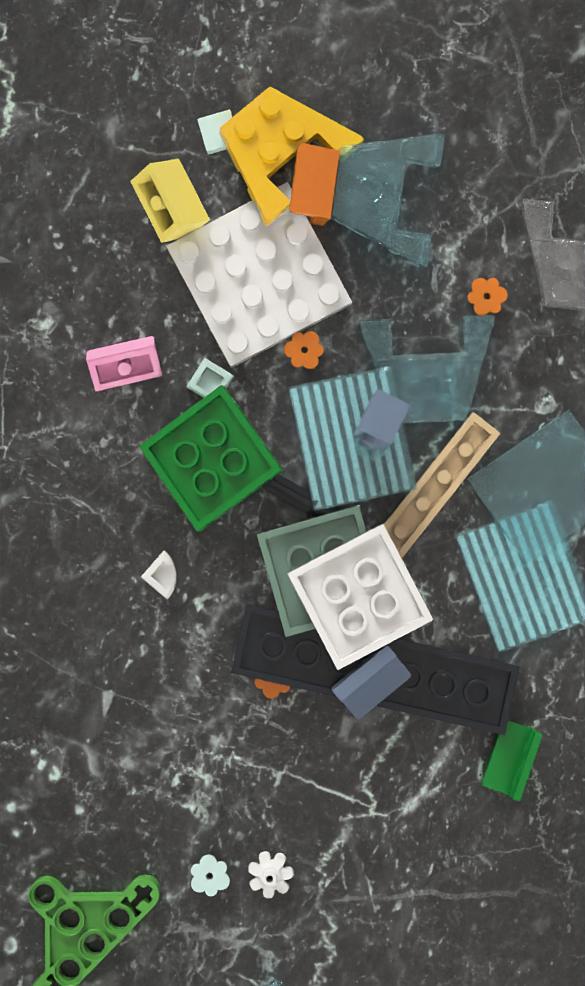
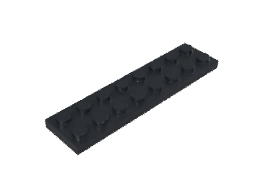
M247 604L231 673L337 697L331 687L373 652L337 670L316 629L286 637L279 611ZM399 638L387 644L410 672L411 677L377 705L378 707L505 735L520 666Z

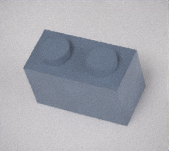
M377 389L371 397L353 434L360 438L358 444L373 452H377L378 449L386 450L392 444L410 404Z

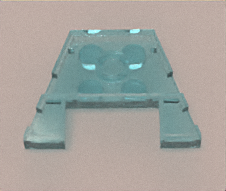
M445 134L342 146L339 149L340 154L331 219L367 239L371 238L384 245L388 251L396 255L400 254L411 260L413 265L420 268L426 267L428 265L432 235L397 228L406 162L438 168L441 165Z
M495 315L464 316L462 318L463 353L393 355L391 319L359 321L360 331L380 383L379 371L385 370L390 395L410 404L402 424L467 420L491 330L494 326Z

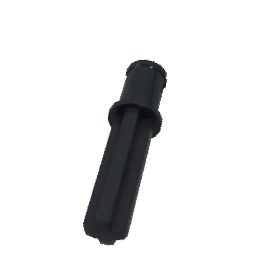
M280 474L261 487L308 513L306 516L308 518L310 516L316 518L343 510L334 504L326 506V501L321 498L323 495L319 493L321 508L315 509L318 501L313 500L312 492Z

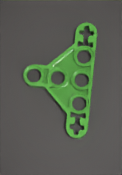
M46 875L35 880L29 889L28 900L31 906L45 919V971L36 979L32 986H50L54 979L59 983L57 986H77L156 905L161 892L157 879L151 875H139L122 892H69L52 876ZM46 884L51 886L55 893L54 900L47 903L41 902L36 896V888L39 885ZM149 885L152 888L150 892L152 898L143 897L134 908L131 902L139 892L137 886L145 888ZM118 908L127 911L130 918L129 923L122 927L115 926L110 920V913ZM67 909L76 911L80 918L79 924L75 927L65 926L61 921V913ZM91 934L100 935L105 943L104 949L99 952L90 951L85 943L86 937ZM70 959L78 963L80 972L77 976L70 978L62 973L61 963L65 960Z

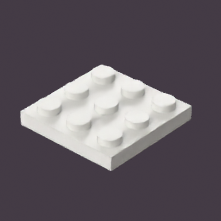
M384 524L287 573L337 670L433 620Z

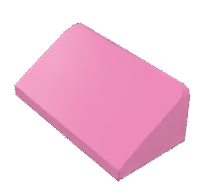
M153 336L87 351L86 361L95 392L162 376Z

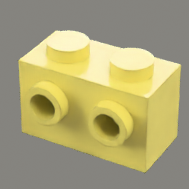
M179 159L150 163L130 181L161 243L180 239L201 228L210 220Z

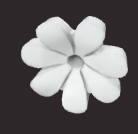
M269 852L260 853V864L251 862L248 866V871L255 876L249 882L250 887L254 891L262 888L263 896L266 898H272L275 890L282 894L286 893L289 890V884L285 880L294 876L292 867L283 866L286 856L282 853H277L274 859H271Z

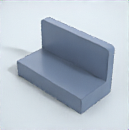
M385 645L375 650L335 683L331 689L354 717L361 719L411 677V674L391 648Z

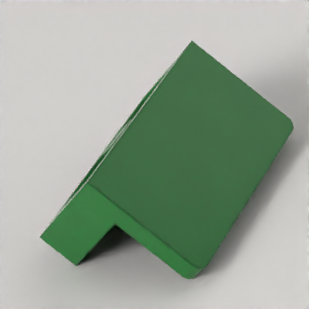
M508 720L505 735L496 734L480 784L507 794L513 800L520 802L542 734L534 728Z

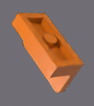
M305 143L299 144L289 205L290 213L309 216L310 224L323 226L331 219L340 150Z

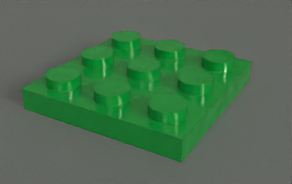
M220 385L139 446L197 532L204 530L284 471L224 385Z

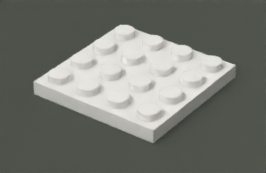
M286 182L277 188L290 200L292 189L289 183ZM250 201L166 245L231 368L292 337L294 333L301 332L352 305L347 291L307 217L290 213L289 208L267 227L260 217L261 213L255 201Z

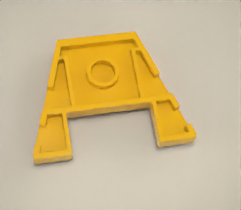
M272 87L267 88L221 126L219 132L237 171L241 172L248 186L247 191L252 201H255L261 213L260 217L267 227L283 214L290 205V200L269 178L297 155L299 144H310L316 139L325 148L340 150L338 162L341 164L362 146L364 141L361 135Z

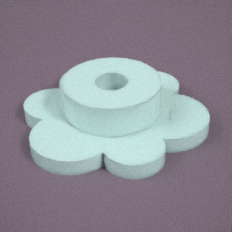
M204 855L200 860V864H194L191 868V874L194 876L191 881L192 889L199 893L205 891L208 896L216 895L217 890L226 889L230 883V878L225 873L227 871L226 863L223 861L217 862L213 855ZM212 873L213 877H208L207 874Z

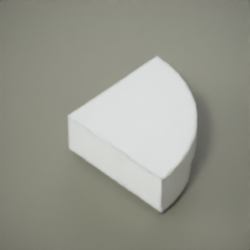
M164 550L141 577L166 599H169L175 589L177 580L175 564L170 555Z

